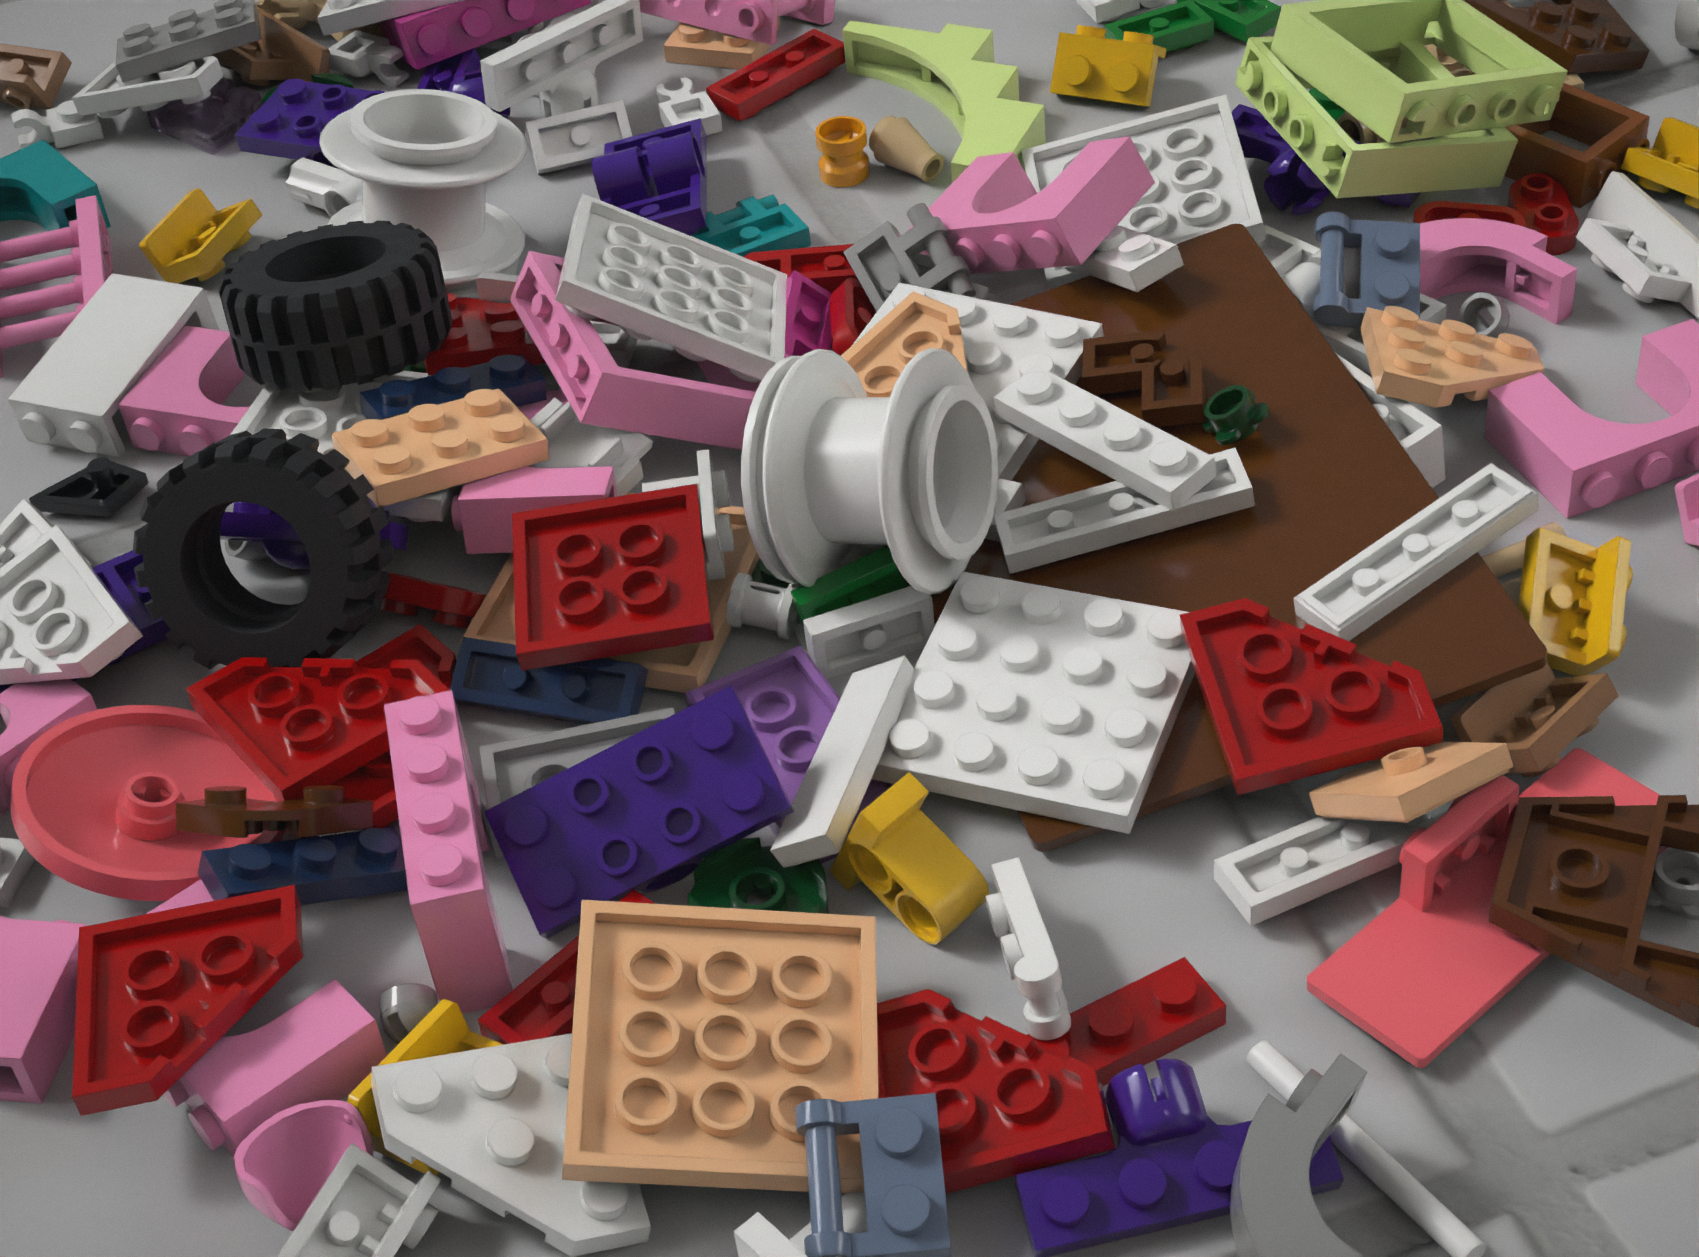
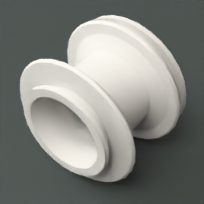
M406 89L371 96L327 123L321 132L319 142L323 155L335 167L351 176L362 179V200L342 208L329 219L326 225H345L352 221L374 223L379 220L390 221L393 225L405 223L411 225L414 229L419 228L437 246L447 293L455 294L457 298H479L476 279L483 271L516 275L519 269V257L525 247V235L520 225L509 214L485 202L486 182L509 173L522 162L526 154V139L521 130L510 120L493 112L482 102L462 94L432 89Z
M928 348L917 353L904 367L890 397H867L857 373L842 356L832 350L815 349L802 356H789L779 360L768 370L757 388L744 429L741 453V488L744 513L752 542L765 567L782 581L800 583L804 587H811L816 579L858 560L862 554L859 544L888 545L900 573L915 590L928 595L941 594L953 586L961 572L965 571L972 555L982 545L988 533L996 503L998 486L997 442L990 412L984 399L975 389L967 371L958 359L945 349Z

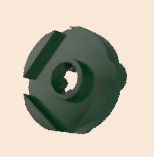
M760 837L744 838L705 857L699 863L693 874L695 884L690 893L688 892L687 904L688 906L829 914L826 874L818 859L784 868L770 851L772 846L761 847ZM755 892L762 898L774 895L765 903L747 904L746 896Z

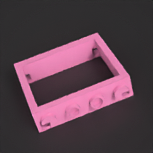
M533 251L528 252L509 300L581 423L742 450L744 429L749 409L761 380L759 382L742 380L735 376L728 367L707 359L702 362H696L710 383L618 367L590 320L612 325L617 324L599 317L587 319L577 316L569 311L565 304L555 301L564 258Z

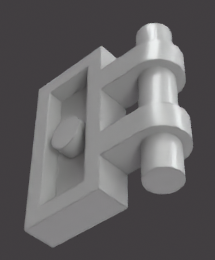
M925 203L916 204L908 210L907 216L913 227L904 234L900 235L897 228L887 221L843 252L876 312L898 283L938 291L950 290L953 294L974 297L976 294L974 287L968 279L971 274L970 269L962 256H955L946 240L948 237L947 229L939 217L932 216ZM927 250L936 266L922 274L913 257Z

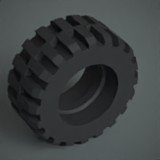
M377 220L374 223L352 221L345 225L333 226V224L318 226L317 229L307 232L301 230L287 234L286 238L278 241H268L261 244L258 250L248 251L241 255L238 263H231L226 269L219 286V295L239 368L260 385L266 383L270 388L277 390L293 388L295 392H310L313 388H324L326 391L341 389L342 385L353 383L361 385L373 382L374 378L383 375L392 376L402 372L407 365H417L427 359L429 352H436L442 346L444 339L447 338L453 322L437 246L419 228L414 229L411 225L405 223L393 225L390 221Z
M264 428L253 435L247 430L229 435L217 443H213L183 460V463L170 469L157 482L158 491L148 496L142 506L139 515L141 520L147 522V524L134 531L133 551L136 554H143V562L134 567L138 587H148L152 598L145 603V606L153 621L162 617L171 629L165 636L178 649L186 644L196 651L193 660L209 670L219 663L227 666L242 657L267 658L270 667H301L304 658H331L370 622L378 611L376 602L386 595L391 577L387 572L381 570L393 560V542L390 539H381L380 530L389 524L384 507L378 506L373 508L366 495L374 490L364 474L354 479L344 469L349 464L350 460L336 449L325 455L317 451L319 447L318 439L300 433L287 441L286 433L283 429ZM234 502H247L263 506L280 515L294 528L306 548L310 562V586L304 601L291 605L266 601L249 592L233 576L223 557L220 543L221 521L226 508Z

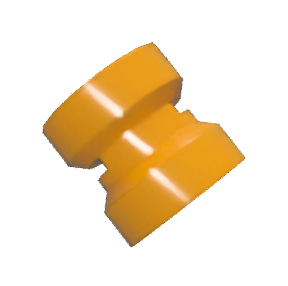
M850 116L833 117L821 122L815 131L816 146L823 153L818 163L821 180L833 187H851L864 182L870 174L869 157L863 151L867 144V131L864 122Z

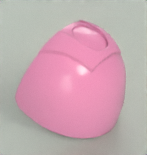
M320 1100L305 1104L301 1103L276 1113L254 1129L240 1143L233 1158L241 1189L252 1206L271 1221L294 1231L351 1143L373 1156L371 1136L360 1112L352 1104L340 1100Z

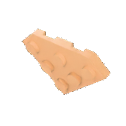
M914 291L841 355L857 373L867 397H890L894 385L907 363L917 353L928 348L945 349L958 359L968 373L958 310Z
M1386 306L1384 311L1367 307L1360 326L1376 394L1438 408L1450 406L1455 394L1465 393L1464 397L1471 401L1488 399L1490 389L1539 372L1543 374L1544 366L1537 349L1527 339L1514 334L1501 333L1498 335V338L1477 334L1473 327L1463 322L1443 320L1441 325L1419 320V316L1414 312L1397 306Z

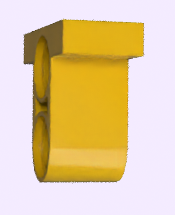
M908 772L859 813L829 872L847 891L862 881L915 936L928 944L936 945L986 902L985 896L990 893L984 876L974 863L920 810L929 791Z

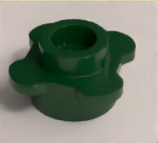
M1233 385L1220 390L1208 400L1204 407L1206 422H1202V426L1206 432H1214L1216 434L1215 439L1219 445H1229L1253 434L1258 428L1259 423L1268 417L1270 409L1266 403H1257L1255 401L1256 396L1253 391L1248 390L1243 385Z

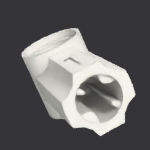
M303 157L291 165V172L285 183L289 198L326 210L330 218L342 208L362 200V179L351 176L338 168Z

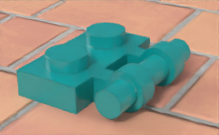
M773 194L758 200L753 196L737 201L736 208L716 215L709 211L707 212V226L699 228L694 234L690 235L742 257L753 252L798 249L811 245L809 227L786 203L779 205Z

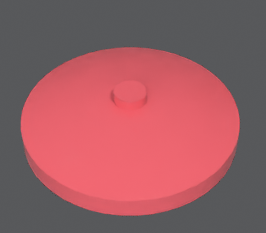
M125 705L98 709L77 715L53 726L33 741L22 754L13 774L11 817L15 832L27 851L42 866L67 882L116 898L139 901H167L201 879L198 875V868L202 851L230 848L240 844L278 842L282 840L285 830H263V833L249 834L246 838H235L176 830V803L204 799V789L208 787H246L247 798L279 801L196 711L160 705Z

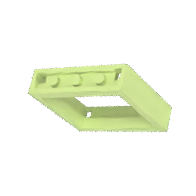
M1317 0L1283 4L1270 51L1281 63L1388 143L1551 120L1556 103L1559 102L1560 92L1568 72L1463 0ZM1417 39L1422 45H1435L1474 72L1475 75L1407 84L1365 53L1398 49L1400 41ZM1403 118H1408L1406 128H1401Z
M1274 36L1248 38L1241 65L1237 67L1235 85L1336 198L1501 186L1518 139L1505 126L1434 137L1435 139L1356 144L1306 90L1315 87L1281 63L1270 51ZM1417 39L1400 41L1398 49L1365 53L1407 84L1455 77ZM1343 151L1346 153L1345 158L1342 156Z

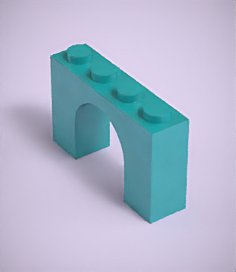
M45 140L38 141L0 158V222L8 220L31 221L41 225L47 231L70 227L69 221L77 220L75 199L96 195L106 227H111L97 184Z

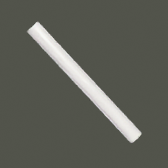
M1267 1040L1258 1042L1247 1055L1246 1062L1287 1101L1305 1076ZM1345 1114L1330 1135L1332 1144L1452 1257H1482L1487 1248L1486 1244Z

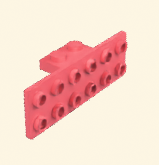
M1575 748L1519 796V784L1501 775L1455 798L1448 811L1427 829L1421 827L1415 830L1404 843L1399 856V861L1402 864L1399 898L1307 976L1308 992L1415 1067H1426L1551 954L1488 922L1491 900L1519 797L1613 796L1615 806L1657 805L1660 794L1583 749ZM1660 846L1658 854L1664 852L1668 847Z

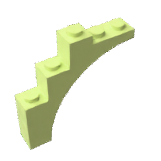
M851 20L843 28L846 73L878 79L909 90L933 104L952 121L962 137V142L951 162L952 183L977 157L1014 152L1026 173L1022 150L1046 144L1044 105L1019 100L1018 66L994 63L993 30L947 23L940 33Z

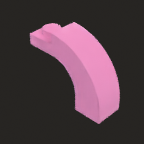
M1479 218L1443 219L1420 223V293L1433 299L1461 292H1486L1513 301L1557 325L1572 315L1577 268L1546 253L1548 236L1520 225Z

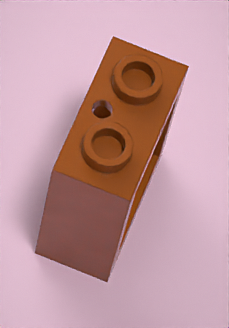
M1563 83L1559 102L1556 103L1551 120L1505 126L1518 139L1505 177L1517 181L1532 173L1549 175L1563 186L1571 204L1582 208L1598 196L1611 172L1615 171L1625 175L1629 173L1621 169L1628 148L1650 147L1649 140L1647 139L1650 116ZM1548 130H1553L1590 145V147L1581 152L1542 135Z

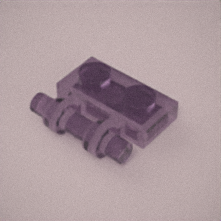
M223 77L209 90L210 96L202 101L193 104H183L181 99L172 100L158 109L146 112L152 129L214 155L237 141L235 134L251 118V115L262 106V97L260 93L244 86L240 88L234 87L232 81Z

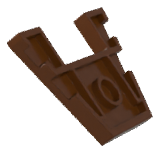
M1463 0L1566 69L1568 74L1642 69L1650 51L1608 0H1552L1557 5L1546 1H1537L1533 7L1513 8L1501 0Z
M1659 795L1657 805L1615 806L1613 796L1519 797L1491 900L1488 922L1699 1028V953L1644 941L1639 938L1659 847L1665 846L1699 853V804L1688 805L1686 795Z

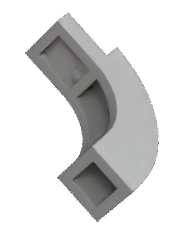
M1340 1053L1323 1076L1314 1069H1310L1297 1085L1286 1105L1268 1093L1257 1109L1237 1162L1231 1189L1230 1217L1238 1257H1365L1340 1239L1323 1220L1314 1202L1309 1181L1311 1160L1354 1104L1367 1074L1366 1070Z

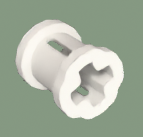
M738 573L732 584L727 603V624L736 628H741L743 624L774 630L777 631L779 638L790 640L794 635L793 628L799 622V616L790 591L802 585L791 583L787 588L756 582L753 581L752 576L749 574Z

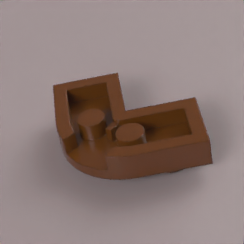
M1158 331L1083 339L1082 379L1086 391L1096 395L1142 389L1141 411L1143 421L1155 427L1206 422V416L1204 415V407L1206 405L1205 376L1202 358L1198 349L1189 352L1182 347L1167 344L1165 332Z
M337 785L307 786L303 788V798L276 802L247 798L246 787H208L204 789V799L176 803V830L217 836L246 838L249 834L263 833V830H285V833L296 834V837H309L373 828V801L346 798L345 787Z

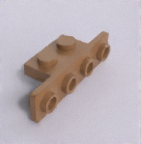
M257 7L260 17L261 40L212 55L218 59L221 67L235 70L242 75L243 81L259 86L270 85V80L293 78L312 82L311 74H329L330 50L259 7Z

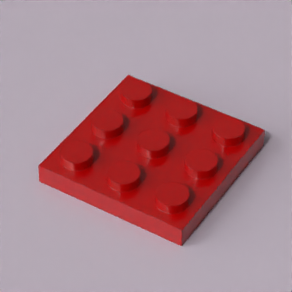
M697 484L512 513L516 656L521 671L714 640L701 501Z

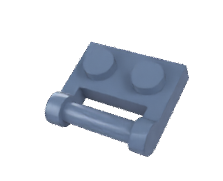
M1340 212L1321 214L1316 220L1315 229L1316 239L1321 243L1320 293L1314 298V319L1326 325L1360 327L1367 307L1384 311L1386 306L1408 309L1420 318V223L1351 220L1347 215ZM1344 247L1359 248L1358 299L1348 298L1343 294Z
M936 1093L846 1102L832 1099H813L796 1106V1131L799 1135L805 1136L812 1234L804 1239L806 1256L952 1257ZM860 1133L868 1232L848 1233L844 1232L836 1136Z

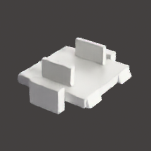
M555 397L530 420L548 440L549 460L529 465V467L575 468L613 466L617 496L626 495L644 478L639 459L652 448V443L654 442L645 434L583 424L578 419L569 402L563 405Z

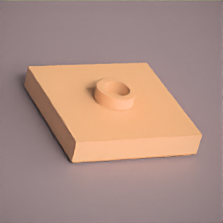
M1442 742L1426 747H1410L1392 752L1383 758L1376 759L1310 791L1309 795L1315 814L1321 815V817L1408 823L1509 772V769L1514 766L1507 743Z

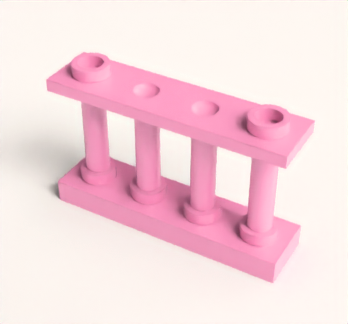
M640 0V11L642 13L769 45L776 43L777 20L780 16L784 15L821 25L834 21L835 0Z
M96 195L75 199L77 220L69 221L70 227L0 241V263L75 247L71 249L72 254L0 269V291L78 275L73 277L74 282L0 298V377L4 376L2 349L61 336L113 273L110 236ZM80 303L76 305V311L4 327L1 325L2 319Z

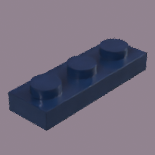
M499 355L487 363L466 368L447 367L437 371L435 375L410 381L391 380L383 383L379 388L360 392L361 413L366 419L383 420L408 413L413 407L418 405H439L464 398L469 392L478 389H500L518 407L547 400L546 379L523 355Z
M462 637L450 690L453 691L455 703L587 725L639 714L648 669L638 663L599 658L521 671L516 656V645Z
M394 827L382 829L369 828L358 832L309 836L262 844H240L230 848L205 850L201 853L198 875L214 901L295 885L301 905L408 890L402 840Z

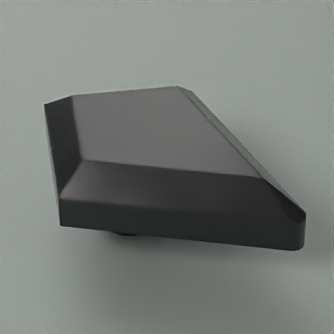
M99 457L90 461L86 468L29 498V501L41 512L112 517L149 482L146 473L110 461L108 458Z

